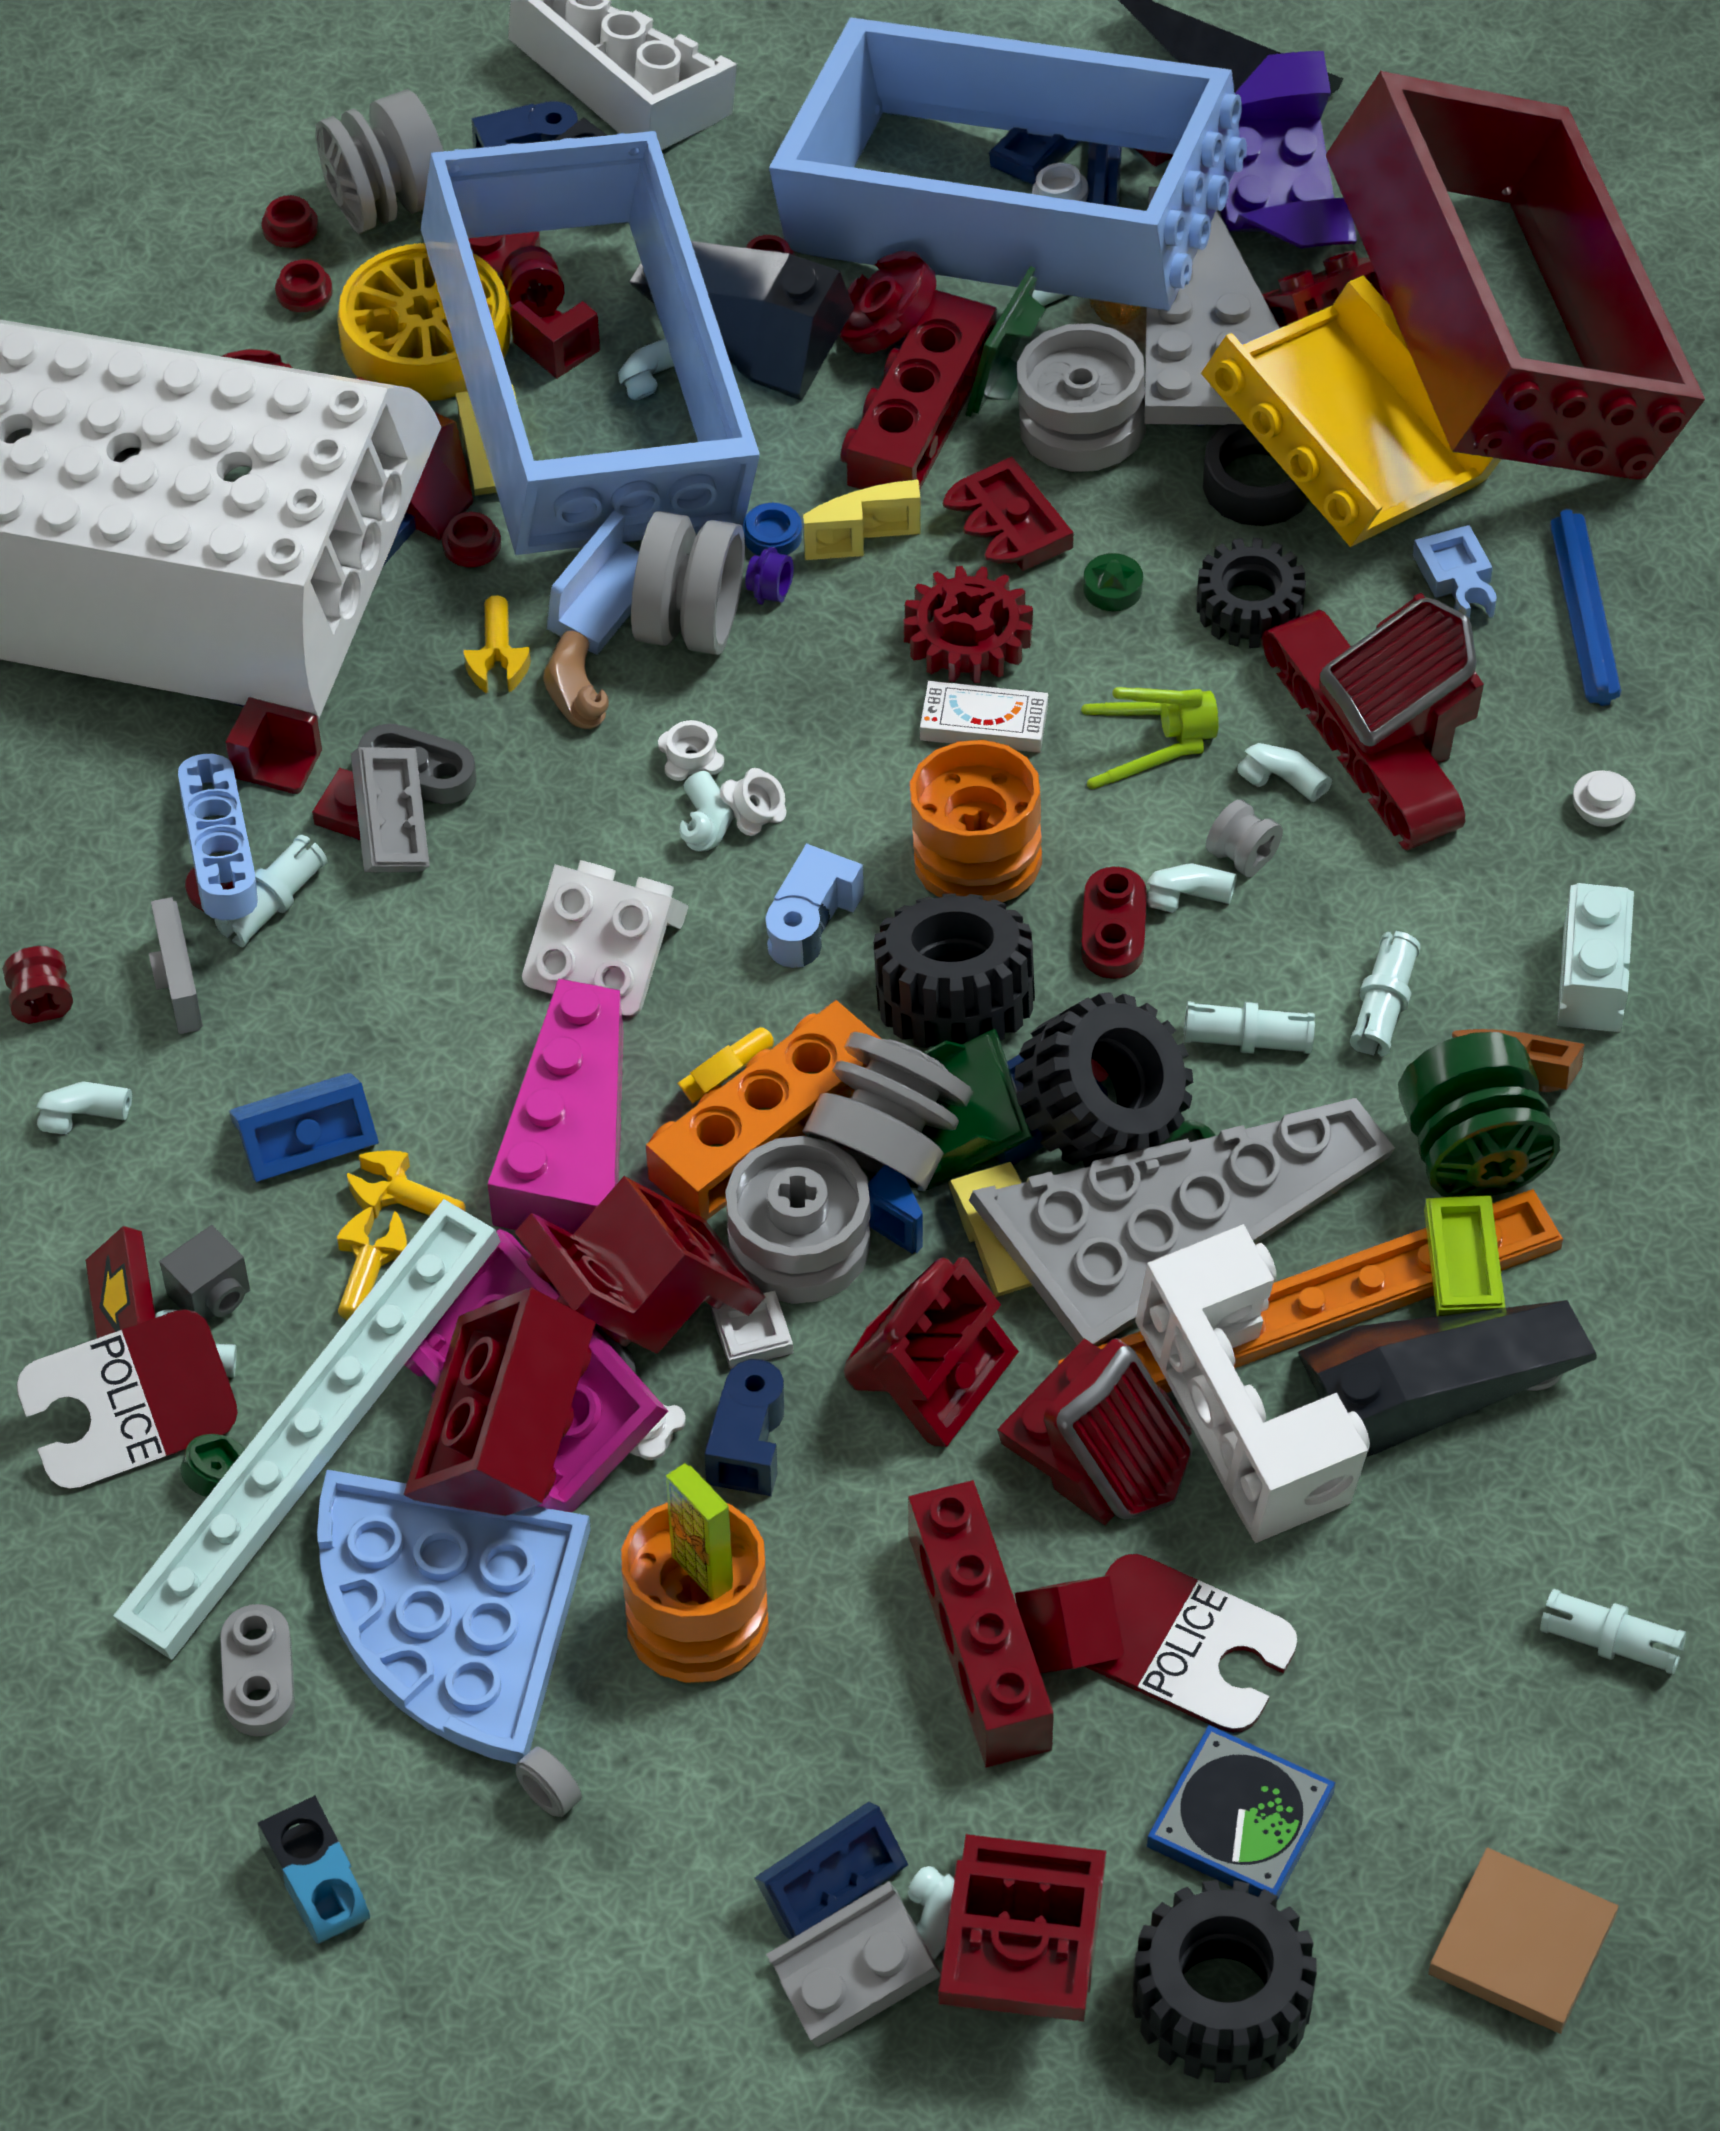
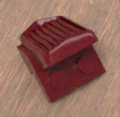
M959 1257L954 1265L949 1259L940 1258L929 1266L866 1327L845 1363L844 1376L856 1391L889 1392L927 1443L933 1446L947 1447L1019 1351L993 1318L1001 1304L967 1258Z

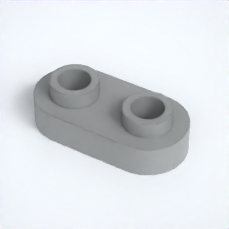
M263 1604L247 1605L233 1612L226 1619L221 1630L223 1699L227 1717L234 1728L250 1736H267L282 1729L290 1721L294 1713L295 1693L292 1641L287 1620L278 1610ZM253 1629L266 1631L262 1637L255 1640L244 1637L247 1632ZM257 1689L269 1691V1694L261 1700H250L247 1698L252 1691Z

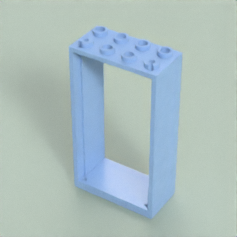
M850 17L770 164L769 171L784 240L793 251L811 256L874 265L882 257L898 251L916 252L935 271L936 275L1018 287L1029 267L1032 266L1035 268L1034 277L1037 278L1034 290L1170 311L1179 289H1184L1185 284H1189L1192 273V261L1198 249H1205L1208 243L1211 221L1216 210L1222 211L1226 205L1230 180L1234 172H1240L1243 168L1242 163L1244 157H1246L1247 144L1246 140L1239 136L1238 123L1242 102L1240 95L1234 94L1232 70ZM883 112L1009 131L1016 127L1027 129L1029 134L1050 137L1054 134H1060L1066 137V139L1173 154L1147 211L854 168Z
M656 132L620 133L577 139L565 138L557 141L507 144L504 146L464 150L455 149L454 151L431 153L421 233L515 555L584 547L614 510L625 516L622 542L642 540L648 522L654 512L658 511L689 516L696 534L709 520L743 526L760 454ZM629 222L698 442L534 461L468 238Z

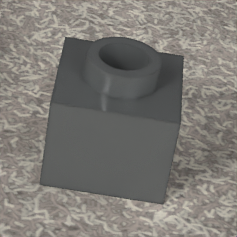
M212 1224L159 1261L166 1294L181 1310L186 1309L197 1312L206 1322L214 1316L223 1317L233 1312L240 1305L245 1294L250 1291L244 1257Z

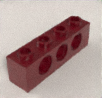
M935 290L930 305L921 319L905 335V341L901 348H893L886 361L882 384L879 389L871 388L866 397L860 425L857 429L850 428L844 438L840 458L842 462L847 463V486L861 490L893 482L918 480L919 490L921 489L972 392L984 344L997 324V307Z
M974 1480L908 1496V1536L985 1767L1052 1751L1054 1712Z

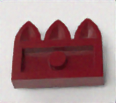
M1013 457L961 479L948 490L944 497V508L963 512L974 511L965 523L964 534L981 538L995 537L986 549L985 560L998 564L1017 563L1021 570L1024 571L1073 548L1074 532Z

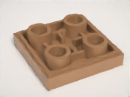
M1487 1847L1430 1962L1428 1974L1561 2034L1613 1925L1619 1905Z

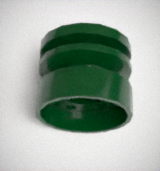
M1476 1032L1448 1039L1424 1051L1410 1063L1398 1082L1399 1099L1409 1127L1418 1137V1152L1421 1160L1426 1164V1174L1430 1185L1443 1197L1493 1196L1513 1192L1533 1182L1551 1167L1560 1152V1136L1555 1123L1550 1119V1110L1547 1102L1539 1095V1081L1526 1047L1516 1037L1500 1032Z

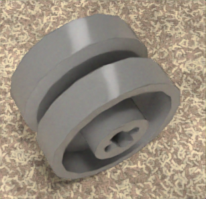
M1092 323L1067 324L1043 332L1026 345L1017 361L1021 440L1031 455L1050 467L1070 472L1098 471L1119 464L1138 449L1146 434L1144 356L1132 339L1116 329Z
M661 511L654 512L647 524L641 542L635 570L631 605V625L635 641L666 646L677 637L681 629V634L688 650L715 655L723 652L737 612L743 578L745 543L744 532L740 524L709 520L700 528L696 535L689 516Z
M798 1136L774 1139L751 1150L732 1171L725 1191L729 1250L762 1293L775 1291L778 1301L798 1304L822 1301L845 1290L864 1270L871 1249L869 1226L870 1197L867 1177L854 1157L831 1142Z

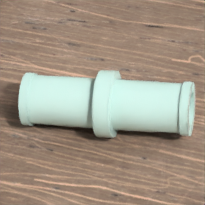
M298 835L293 843L266 870L260 868L255 871L258 903L254 911L243 918L235 920L215 919L218 930L227 938L235 932L237 935L232 941L240 947H244L249 942V939L277 911L285 913L294 903L293 895L320 868L327 864V857L322 849L314 843L307 850L305 847L310 843V838Z
M1395 931L1392 945L1393 935L1391 932H1386L1382 935L1372 975L1367 976L1363 980L1359 993L1363 1004L1355 1030L1350 1038L1351 1047L1358 1052L1374 1055L1379 1043L1377 1053L1380 1057L1387 1055L1391 1047L1390 1041L1398 1015L1408 1007L1411 997L1408 982L1421 946L1415 937L1400 931Z
M1188 1001L1184 1022V1042L1240 1046V1052L1254 1053V1049L1257 1047L1304 1052V1054H1311L1315 1014L1309 1012L1302 1014L1259 1010L1258 1003L1245 1002L1243 1008L1194 1004V1002Z
M1552 1590L1546 1606L1571 1614L1573 1618L1572 1620H1567L1543 1612L1540 1625L1541 1632H1550L1598 1648V1656L1610 1660L1617 1654L1666 1670V1673L1674 1674L1680 1657L1655 1649L1653 1645L1654 1643H1660L1683 1651L1686 1631L1680 1629L1677 1631L1628 1615L1629 1609L1626 1606L1614 1603L1611 1609L1563 1594L1559 1590Z

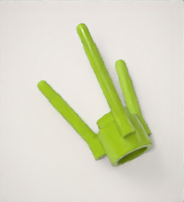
M1116 687L1112 691L1114 698L1138 702L1084 704L1081 707V712L1085 715H1161L1164 735L1167 738L1176 737L1179 742L1088 779L1087 787L1089 789H1097L1180 756L1203 753V740L1213 739L1218 735V709L1213 692L1202 691L1201 689L1176 691Z

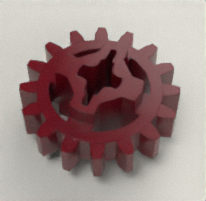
M956 566L955 577L947 579L938 571L933 573V587L918 583L915 586V600H906L903 639L904 643H910V657L913 661L926 658V672L931 675L941 668L948 669V679L950 682H955L961 672L969 673L974 683H980L982 671L990 670L998 678L1004 676V661L1019 665L1022 662V649L1030 648L1032 644L1033 608L1032 606L1025 605V590L1019 588L1009 591L1010 577L1005 574L998 577L995 581L989 580L986 567H981L975 576H967L963 566Z

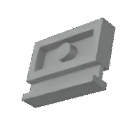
M889 1881L766 1954L770 1963L774 1966L780 1982L809 2039L816 2047L833 2041L941 1976V1972L922 1936L905 1909L900 1895Z

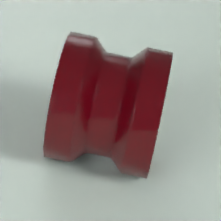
M530 245L518 248L505 259L501 273L511 305L521 301L539 317L549 315L560 306L565 295L564 282L558 272L556 260L549 251L542 247Z
M48 946L28 947L13 953L5 961L2 969L6 986L11 990L8 998L12 1015L18 1021L33 1024L61 1018L70 1011L73 997L70 985L64 980L67 974L64 956L58 950Z

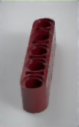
M1316 610L1263 632L1262 646L1267 662L1271 668L1278 666L1281 671L1277 673L1279 679L1302 710L1305 708L1309 709L1311 713L1306 715L1329 748L1332 751L1338 749L1341 753L1337 759L1363 794L1366 792L1370 793L1372 798L1367 800L1394 837L1397 835L1402 837L1403 841L1398 843L1404 850L1413 849L1464 827L1465 810L1459 793L1418 736L1378 753L1367 754L1358 747L1321 691L1319 678L1322 669L1351 647L1324 611Z

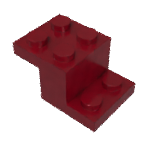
M626 1176L621 1178L574 1234L533 1213L515 1231V1234L531 1254L526 1260L529 1267L544 1281L555 1286L560 1293L556 1301L595 1321L609 1337L624 1347H628L634 1342L658 1354L703 1301L716 1309H720L726 1304L750 1316L766 1297L704 1218Z
M966 1834L962 1860H957L939 1986V2004L1084 2022L1087 1995L1091 1990L1106 1865V1851Z

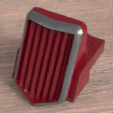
M1419 593L1411 601L1378 623L1376 630L1322 669L1319 687L1363 752L1375 754L1418 736L1437 764L1450 759L1455 729L1477 718L1484 683L1475 672L1477 660L1470 619L1465 614L1435 599L1425 598L1423 593Z
M1084 1338L997 1429L1002 1445L1051 1477L1054 1490L1103 1525H1106L1114 1516L1124 1520L1133 1519L1175 1503L1192 1455V1443L1189 1439V1436L1192 1434L1191 1428L1186 1425L1167 1393L1155 1384L1135 1351L1116 1338L1112 1339L1103 1349H1100Z

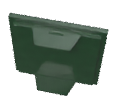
M1032 266L1029 267L984 344L965 413L966 416L971 417L973 412L979 414L987 398L1010 400L1018 386L1017 363L1011 357L1019 345L1020 338L1031 337L1046 311L1032 297L1037 278L1034 277L1035 268Z
M995 1029L963 1045L944 1041L923 1052L943 1064L952 1075L970 1086L973 1091L967 1107H957L938 1100L936 1101V1103L958 1118L959 1123L955 1130H942L925 1125L921 1132L932 1140L944 1153L926 1190L1033 1138L1031 1130L1024 1120L1026 1119L1024 1109L1018 1105L1017 1089Z

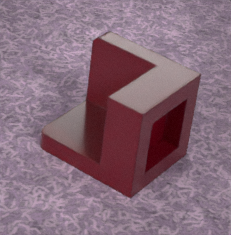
M521 301L509 307L513 343L556 379L600 351L598 313L583 301L563 314L555 310L542 318Z
M248 697L226 740L228 759L233 765L235 779L292 794H299L322 752L317 716L310 712Z
M1110 1575L1063 1582L1014 1593L1040 1673L1074 1669L1123 1657L1124 1648Z

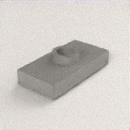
M358 747L351 753L364 872L424 871L430 864L416 748Z
M173 897L151 901L161 951L149 953L156 990L169 988L178 1034L198 1031L200 1027H203L177 901H173Z

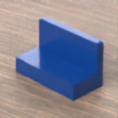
M351 1073L229 1110L232 1123L239 1130L250 1171L256 1182L379 1143L362 1083Z

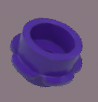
M775 547L763 550L760 556H752L747 566L745 584L748 591L754 592L758 604L763 605L765 600L781 603L784 601L793 579L792 557L778 554Z

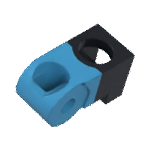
M316 1795L257 1823L261 1848L273 1869H276L299 1915L317 1944L370 1919L365 1899L350 1870L351 1864Z

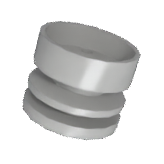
M409 89L373 101L369 109L370 126L362 114L354 108L345 111L341 115V122L334 116H331L316 123L315 138L325 182L333 199L353 230L358 234L376 226V218L383 224L397 218L396 196L412 214L424 209L431 153L443 152L444 150L435 126L424 105L416 94Z
M852 1032L844 1048L850 1055L867 1065V1067L864 1068L849 1062L838 1061L832 1071L842 1082L855 1090L853 1096L850 1099L837 1094H820L802 1132L807 1137L835 1144L852 1155L863 1169L877 1174L884 1165H887L904 1175L911 1189L926 1191L944 1153L932 1140L921 1132L925 1125L942 1130H955L959 1123L958 1118L936 1103V1101L938 1100L957 1107H967L973 1091L970 1086L952 1075L939 1061L911 1046L891 1039H879L868 1034Z

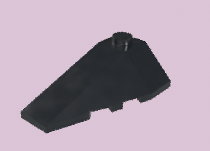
M1118 0L1179 63L1232 70L1234 94L1268 55L1282 54L1152 0ZM1327 72L1331 96L1340 89L1344 78Z
M691 241L729 361L751 382L802 401L854 309L840 270L787 253ZM640 263L630 280L631 286L654 303L642 263Z
M1568 1300L1361 1325L1298 1351L1299 1358L1320 1399L1337 1393L1348 1413L1356 1412L1363 1421L1370 1441L1366 1457L1380 1453L1597 1359L1596 1351Z

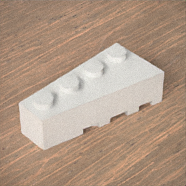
M510 0L508 39L619 134L655 131L660 148L663 150L732 114L737 64L721 55L713 61L698 53L699 43L682 34L672 39L653 29V19L637 10L634 12L620 11L611 6V0Z

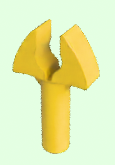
M495 595L487 598L484 603L485 646L481 650L463 651L465 667L469 676L485 693H488L487 672L495 666L494 663L496 661H500L501 666L507 670L508 692L513 691L526 675L531 662L529 647L512 648L509 646L508 601L502 596Z
M763 1027L756 1028L733 1045H727L677 1084L691 1103L694 1104L709 1090L722 1084L732 1075L746 1067L758 1052L764 1049H771L774 1045L772 1034Z
M392 1150L373 1151L359 1155L361 1169L373 1174L382 1175L387 1181L368 1183L362 1178L347 1173L351 1194L363 1210L373 1207L374 1218L378 1217L382 1207L396 1203L431 1216L443 1199L465 1211L464 1202L408 1180L405 1172L410 1167L408 1153Z
M368 1207L352 1218L337 1236L339 1250L352 1252L356 1258L338 1308V1313L344 1320L350 1318L373 1289L380 1267L392 1260H396L407 1246L405 1229L396 1211H394L391 1218L389 1232L386 1236L377 1239L374 1245H370L368 1237L375 1220L373 1207Z

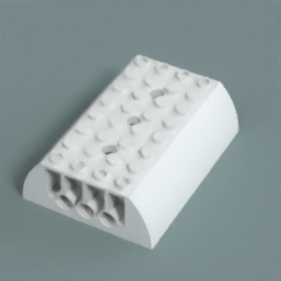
M0 320V659L245 705L248 697L310 712L319 719L441 429L435 412L425 398L407 387ZM131 447L141 448L138 455L132 456L124 462L114 461L115 457L124 449ZM241 466L252 468L249 474L239 477L235 482L224 480L227 473L234 468Z

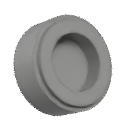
M534 1747L516 1763L515 1772L521 1786L530 1798L548 1814L562 1817L582 1799L581 1791L572 1775L547 1750L541 1747Z

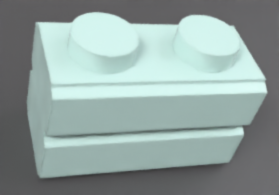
M1582 883L1571 885L1564 922L1557 1026L1621 1032L1628 995L1634 891L1622 887Z

